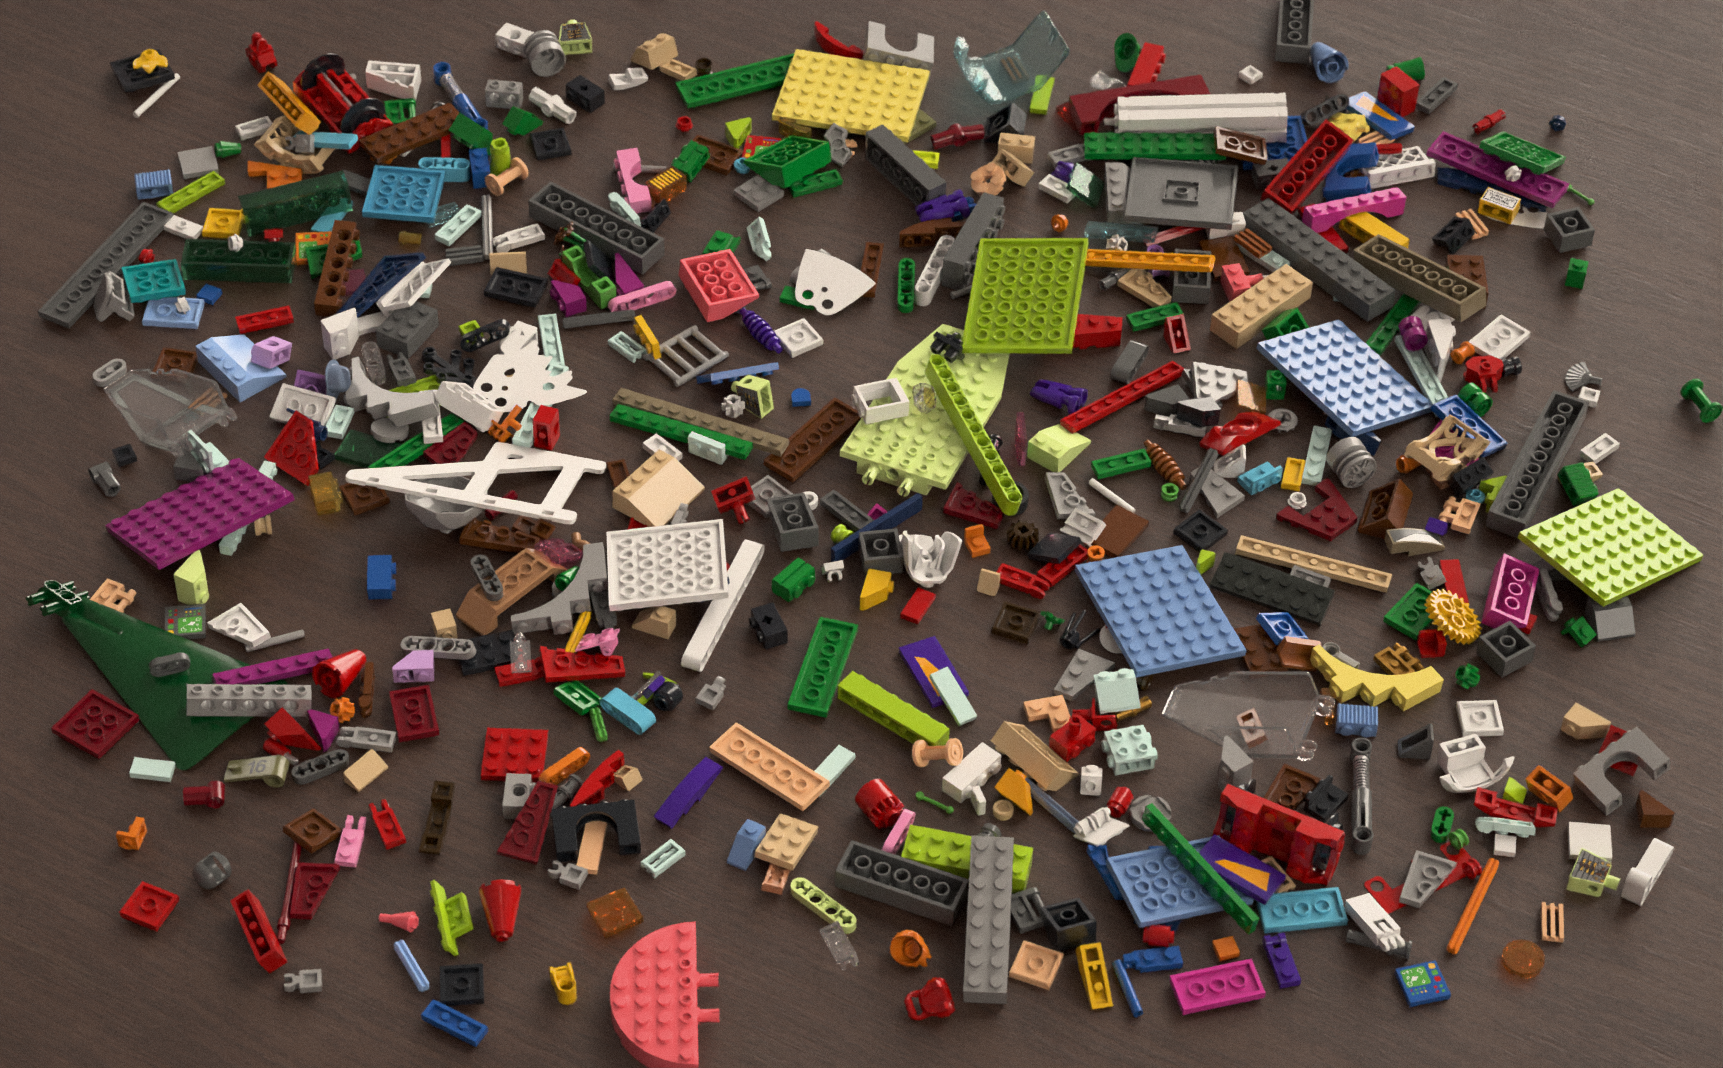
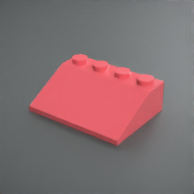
M731 249L680 260L679 278L707 322L724 319L759 298L757 290Z

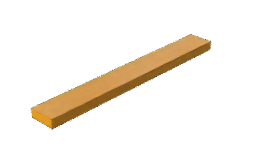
M1088 249L1085 266L1211 273L1215 263V256Z

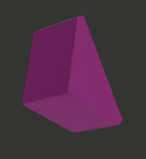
M312 709L308 710L309 724L323 752H326L339 732L338 717Z

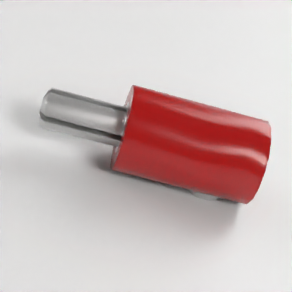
M270 737L264 742L263 750L270 755H283L292 765L298 763V759L291 755V750L281 744L280 741H274Z

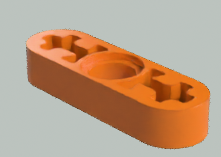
M583 747L575 749L543 771L538 780L554 785L559 784L568 778L570 774L585 766L590 760V753Z

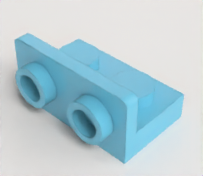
M1267 461L1238 476L1237 482L1250 495H1253L1280 482L1283 468L1281 466L1274 468Z

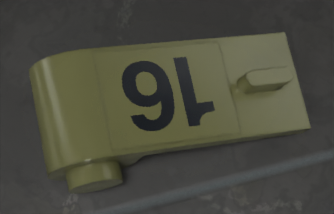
M283 755L232 760L228 763L224 782L262 778L271 787H282L290 763Z

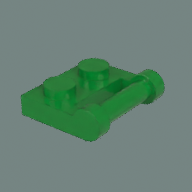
M412 98L384 101L386 116L393 123V126L416 116V101ZM403 108L408 109L409 118H404Z

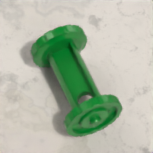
M1692 379L1684 384L1680 395L1684 399H1692L1701 410L1699 418L1703 423L1712 422L1721 415L1723 407L1719 402L1712 403L1702 391L1704 384L1700 379Z

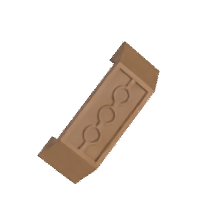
M525 548L495 571L503 586V597L498 601L488 600L478 583L468 591L456 613V618L479 635H488L498 627L497 616L545 579L548 578L554 583L556 576L567 569L541 550ZM488 576L484 580H490L492 577Z

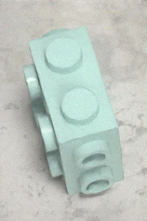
M1144 725L1104 732V740L1101 741L1102 751L1107 754V763L1109 768L1113 769L1114 775L1154 768L1155 760L1158 758L1155 747L1152 748L1151 735L1149 732H1146Z

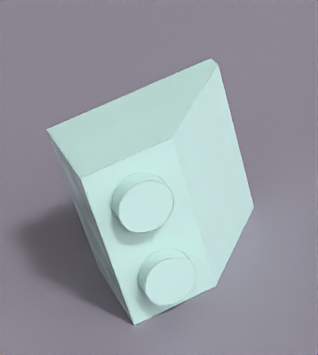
M1124 668L1116 672L1103 671L1093 675L1100 714L1141 708L1133 669Z

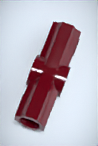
M958 123L952 124L947 131L930 135L934 150L952 144L960 147L967 141L984 139V127L982 124L965 127Z

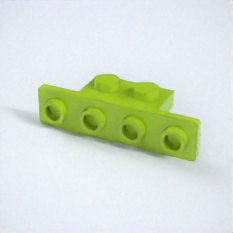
M435 880L430 881L432 888L430 894L435 902L434 912L439 920L437 926L442 934L443 940H441V945L446 952L449 951L455 957L459 955L455 938L473 930L467 898L461 892L446 899L444 888Z

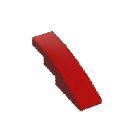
M619 749L590 774L578 790L570 807L580 804H597L605 798L604 790L615 783L614 773L624 766V754Z

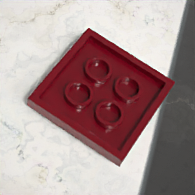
M91 689L51 727V730L58 737L100 759L139 721V715Z

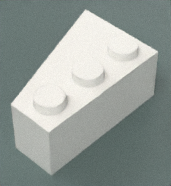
M368 61L365 71L367 88L401 99L412 98L416 101L421 83L420 65Z

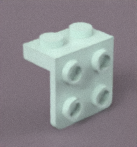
M695 432L689 434L688 452L720 465L729 456L725 454V444Z

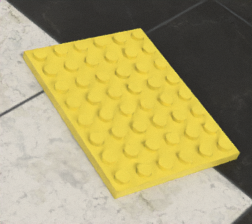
M796 49L773 110L772 120L829 129L835 123L848 130V133L866 135L867 131L883 124L898 139L908 142L930 71Z

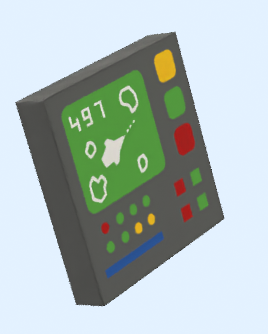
M205 604L165 607V630L185 639L206 638Z

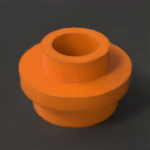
M1057 214L1052 217L1051 225L1055 231L1063 232L1068 226V220L1064 215Z

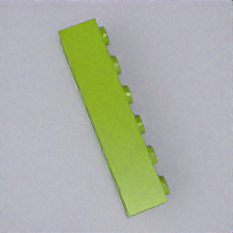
M852 671L838 684V699L914 744L917 740H925L929 746H943L949 740V728L946 725L937 722L928 714L922 713L911 704H907L896 695L867 680L863 675Z

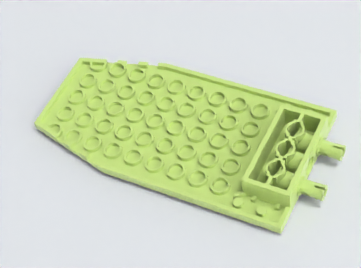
M942 324L901 358L887 378H897L910 401L908 416L865 424L863 418H861L841 448V457L857 462V473L863 475L862 481L864 484H867L869 481L868 485H872L875 479L898 486L897 492L901 496L904 493L903 497L908 496L910 490L928 495L933 486L946 490L969 453L925 375L929 357L934 354L930 346L935 341L933 335L936 331L944 336L948 333L952 335L954 332H958L961 335L960 340L962 341L964 330ZM943 350L939 355L944 358L946 351ZM963 353L965 355L963 360L957 358L952 364L946 361L983 428L1001 400L1010 353ZM890 396L874 399L868 408L890 404L893 401Z

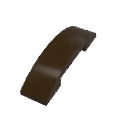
M434 781L430 811L425 833L422 834L419 853L441 854L451 818L455 783Z

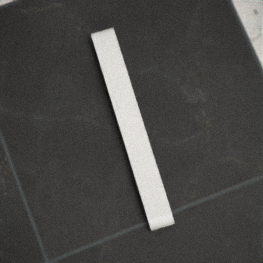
M746 539L742 543L727 571V577H729L730 582L728 584L729 598L711 601L683 654L682 667L702 672L763 557L765 549L763 544Z

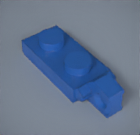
M1179 946L1137 950L1124 954L1122 957L1125 969L1135 968V970H1140V973L1183 967Z

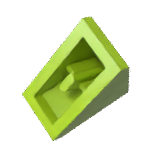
M747 117L725 123V136L729 144L740 149L747 135L752 132V118Z

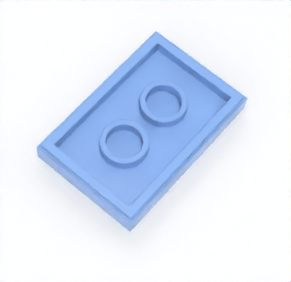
M178 297L148 300L142 324L143 326L198 329L205 304L204 299L186 298L190 307L186 314L183 312L179 313L175 305Z

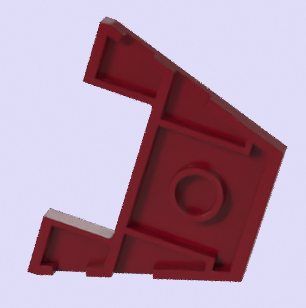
M1326 478L1315 487V491L1326 499L1324 502L1304 516L1288 505L1277 513L1276 519L1281 522L1283 520L1291 523V526L1296 528L1303 527L1308 529V533L1328 541L1334 540L1356 524L1358 517L1330 479Z

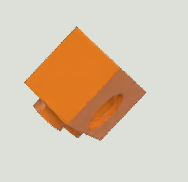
M1540 765L1525 779L1528 790L1551 807L1558 808L1559 813L1573 799L1571 788Z

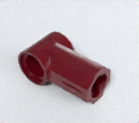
M211 781L207 786L184 787V805L206 804L210 808L222 807L225 802V784L220 781Z

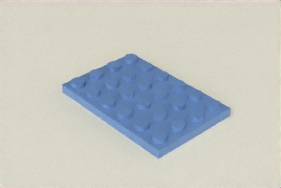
M1211 837L1188 842L1199 853ZM1166 846L1109 857L1106 860V865L1139 928L1224 910ZM1229 885L1247 905L1253 904V898Z

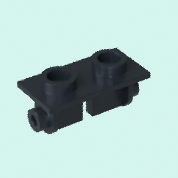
M665 198L661 202L656 203L649 212V215L640 220L642 228H649L654 233L671 214Z

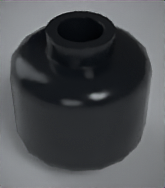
M664 682L653 694L654 704L661 711L669 712L674 710L683 700L681 687L673 682Z

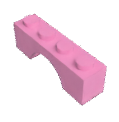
M632 148L616 151L617 158L614 159L615 169H619L617 175L618 181L622 182V195H626L624 200L636 214L651 211V197L648 186L639 185L632 180L634 176L641 173V160L638 149Z

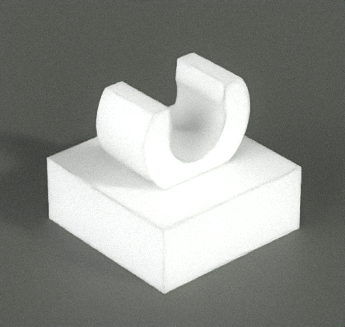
M843 560L822 565V574H828L827 581L829 583L832 582V574H836L839 581L842 580Z

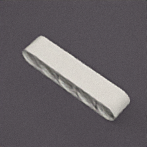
M942 236L932 252L915 286V303L917 305L927 306L931 303L942 281L943 259L955 241L952 236Z

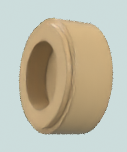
M998 800L994 803L993 815L995 818L1008 820L1013 816L1014 807L1010 801Z

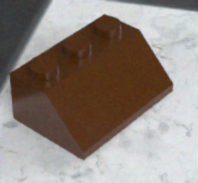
M1400 478L1369 491L1357 530L1359 533L1385 539L1386 530L1403 528L1413 492Z

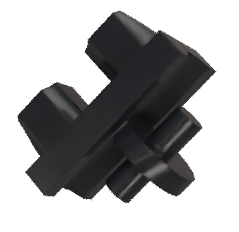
M937 331L933 335L935 341L930 346L932 353L939 355L945 350L944 358L951 364L957 358L960 360L964 359L965 355L962 353L963 342L960 340L961 335L958 332H954L952 335L948 333L946 336Z

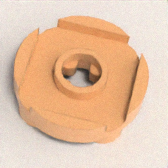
M990 162L971 174L972 189L978 196H982L983 192L997 195L1002 191L1004 181L1006 183V174L1000 166Z

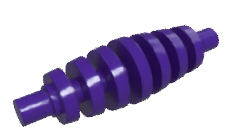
M742 308L740 310V314L743 316L742 321L752 336L768 350L781 353L783 348L779 345L780 340L770 325L755 312Z

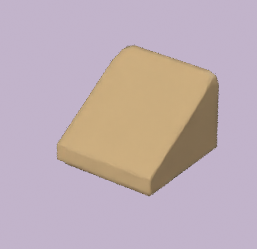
M982 568L977 591L995 596L1000 587V573Z
M624 765L614 773V781L627 791H630L642 781V777L635 767Z

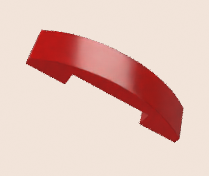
M818 21L814 22L815 39L824 51L830 55L863 60V50L854 44L847 47L829 35V28Z
M1479 787L1476 789L1474 806L1492 817L1532 822L1535 827H1554L1556 824L1558 808L1537 803L1536 808L1497 798V792Z

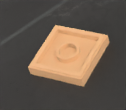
M1024 940L1009 971V977L1049 990L1064 958V953Z

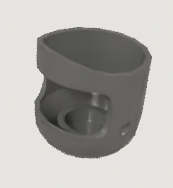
M214 851L195 864L192 871L193 877L200 887L213 889L231 876V865L224 855ZM213 857H215L222 864L226 871V874H224L218 868Z

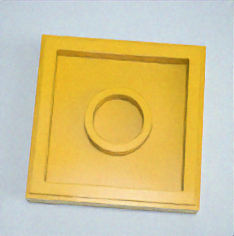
M209 208L202 230V237L228 239L229 236L234 234L239 236L245 217V210Z

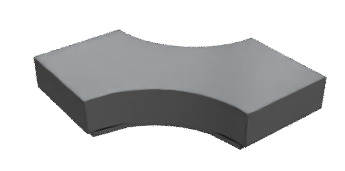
M833 123L825 133L824 139L831 145L832 162L843 168L853 155L852 151L845 144L849 133L848 130Z

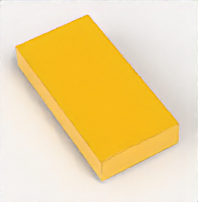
M1287 457L1281 483L1282 489L1300 491L1306 460Z

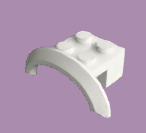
M1477 734L1440 743L1437 762L1446 774L1440 776V783L1443 788L1453 793H1467L1476 791L1477 787H1489L1498 782L1509 771L1513 764L1514 756L1505 758L1501 767L1493 773L1484 760L1485 746Z

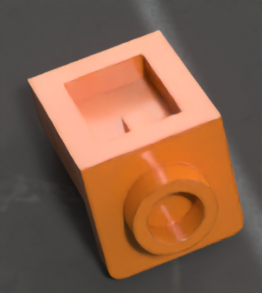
M980 524L965 528L964 543L971 557L989 554L991 548L984 536V526Z
M136 817L134 823L129 826L128 832L117 831L116 838L119 847L139 850L147 833L144 818Z

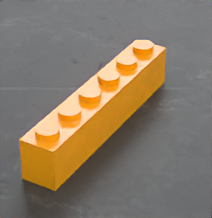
M267 72L258 86L296 127L311 135L317 130L321 121L282 80Z

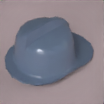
M330 360L325 369L326 395L337 399L339 393L347 391L351 385L349 369L339 365L337 360Z

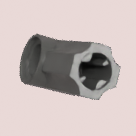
M107 461L88 468L91 480L94 484L99 485L106 496L114 497L118 494L121 487L113 476L112 469Z

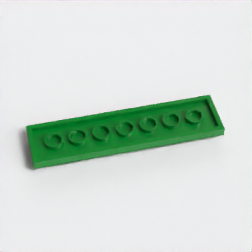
M795 53L676 82V89L687 109L781 86L785 81Z
M1084 133L1085 159H1133V157L1164 160H1226V156L1215 153L1214 133Z

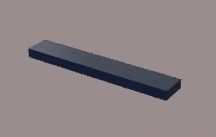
M919 493L913 495L831 547V562L844 560L859 550V532L893 529L921 511L923 497Z

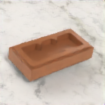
M770 863L761 890L782 895L791 870Z

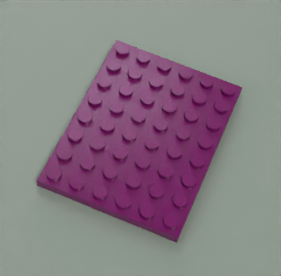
M238 458L230 460L229 464L223 467L214 468L212 473L198 476L194 481L183 484L178 489L167 492L154 501L147 502L138 509L129 511L127 515L121 518L113 519L111 523L105 526L108 533L160 570L289 504L295 499L293 493Z

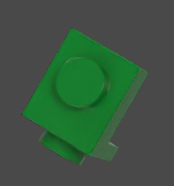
M1583 616L1577 619H1569L1564 623L1565 628L1561 631L1562 635L1569 632L1580 647L1585 646L1597 635Z

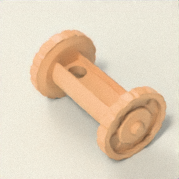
M516 157L510 161L509 169L497 177L493 174L487 175L485 182L492 194L500 196L503 194L504 185L517 177L521 180L526 179L529 172L524 162Z
M957 738L949 739L946 745L929 746L925 740H917L912 747V758L918 767L927 766L930 760L946 759L951 766H957L961 763L963 757V747Z

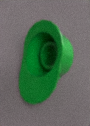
M1130 33L1121 34L1114 44L1115 62L1119 71L1129 72L1132 70L1141 53L1140 44Z

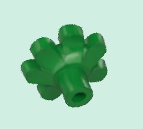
M1041 611L1040 613L1047 620L1044 628L1050 631L1054 624L1062 625L1066 621L1053 616L1048 611Z

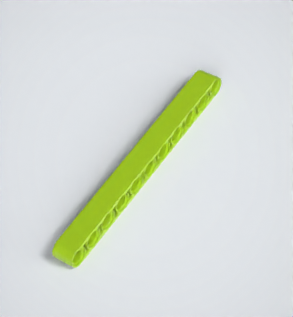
M931 355L925 369V375L1001 511L1009 516L1015 515L1022 501L1019 489L946 360L941 355Z

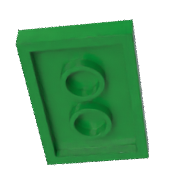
M1416 583L1384 616L1383 622L1410 638L1417 640L1419 631L1427 630L1434 621L1428 618L1430 613L1425 611L1427 609L1425 600L1432 591Z

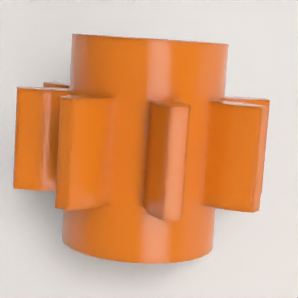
M341 697V699H335L330 706V714L338 717V722L340 723L350 721L355 714L354 703H350L349 698Z

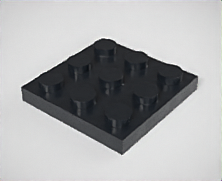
M156 49V51L158 52V55H162V56H163V54L161 53V51H160L159 49ZM141 54L109 62L111 70L125 93L135 92L141 88H149L153 85L175 79V74L169 64L166 68L156 66L150 74L143 70L142 67L134 69L133 62Z

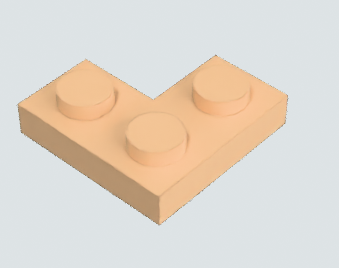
M1063 695L1024 701L1023 707L1028 722L1048 719L1053 733L1069 722L1070 714Z

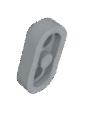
M113 359L93 373L94 384L105 387L127 372L126 362L122 359Z

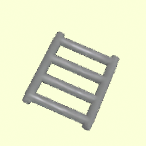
M696 325L689 327L659 345L661 352L666 353L688 372L682 377L677 375L660 359L655 360L651 353L643 355L645 361L650 360L670 377L676 387L683 385L729 357L727 351L723 352L700 333ZM693 335L716 356L708 360L689 344L685 338ZM678 343L702 365L697 368L692 367L670 347Z

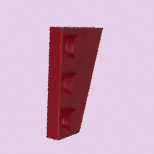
M463 422L445 435L443 442L434 443L423 451V456L432 464L461 463L477 439L478 432L466 422Z

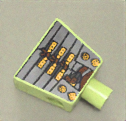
M569 20L567 24L561 25L559 43L565 55L592 53V38L585 23Z
M746 375L740 381L732 383L731 390L736 392L738 396H741V401H745V409L762 419L774 409L770 381Z
M1581 848L1566 889L1599 897L1604 886L1617 890L1620 878L1609 875L1612 866L1609 861Z

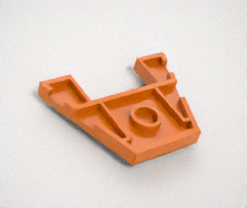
M248 161L249 177L267 176V195L248 196L249 212H255V208L262 206L264 209L271 207L270 204L275 203L274 193L292 190L293 200L303 198L302 170L300 168Z

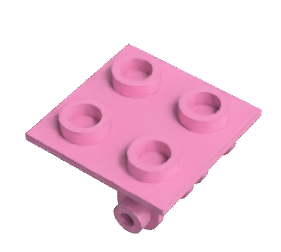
M607 628L600 634L589 633L584 635L575 652L600 646L602 654L610 656L618 644L617 634L620 628L615 630Z

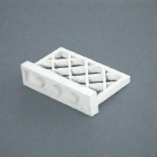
M1419 146L1402 149L1401 154L1379 155L1377 166H1380V168H1358L1363 176H1368L1371 189L1431 178L1435 175V161L1428 159Z
M449 258L429 263L422 261L376 302L384 316L389 317L396 309L411 307L451 264Z

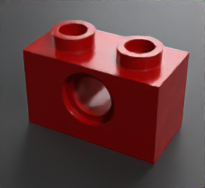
M540 405L533 418L534 447L553 450L560 437L559 409Z

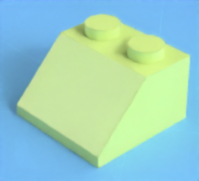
M200 550L193 552L174 573L178 601L186 605L203 604L209 598Z

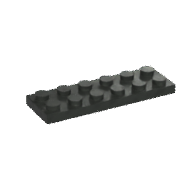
M1224 552L1210 583V588L1278 612H1288L1292 617L1321 626L1335 594V590L1227 552Z

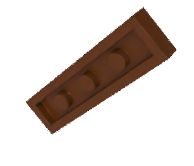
M866 242L861 272L871 278L876 284L861 297L875 298L884 243Z

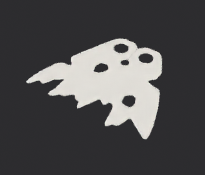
M522 327L517 328L502 343L501 350L504 355H493L473 387L476 392L484 398H488V401L503 412L512 411L516 404L523 409L527 406V401H531L538 406L550 405L587 393L586 390L567 386L572 380V371H567L557 376L549 375L551 371L545 370L553 356L545 357L544 355H538L537 340L520 349V344L524 339V336L520 335ZM514 368V375L506 377L505 371ZM548 382L555 386L551 390H543V384ZM490 383L493 388L490 392H483L481 385ZM502 386H507L508 390L503 391L501 388ZM497 398H504L507 404L499 407L495 404V400Z

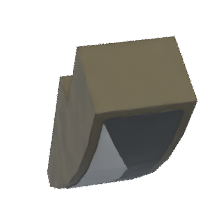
M1415 528L1386 530L1384 541L1390 554L1406 552L1408 556L1445 550L1439 534Z

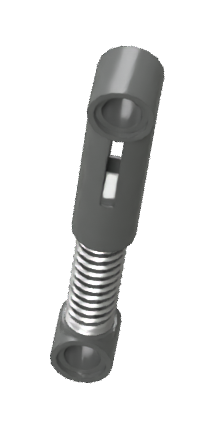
M1366 738L1355 739L1352 742L1350 761L1353 763V790L1351 792L1352 840L1350 846L1352 851L1359 855H1365L1371 851L1374 836L1372 831V792L1369 789V762L1372 743Z

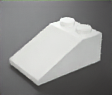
M1450 318L1428 320L1426 328L1428 343L1424 347V351L1440 383L1449 359L1450 350L1453 349L1452 339L1456 334L1455 326H1452Z

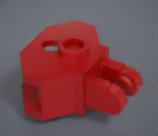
M259 32L252 34V44L245 48L251 65L259 73L265 72V67L268 65L271 68L277 67L278 64L273 47L270 44L268 45L267 40L262 38Z
M1475 356L1465 363L1467 371L1463 374L1464 380L1469 383H1475L1484 393H1486L1487 387H1490L1493 393H1497V381L1501 379L1504 366L1502 360L1494 356Z

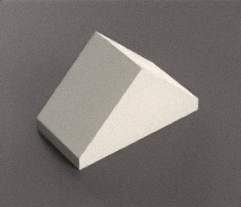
M1242 444L1215 460L1214 472L1222 478H1238V476L1244 474L1246 464L1245 445Z

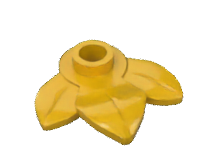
M153 49L143 51L141 56L133 62L134 69L142 67L148 74L156 66L166 68L168 65L166 57L158 55V52Z

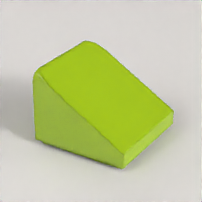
M1203 549L1200 551L1196 565L1200 575L1214 566L1215 552Z
M1509 777L1502 799L1523 804L1527 789Z

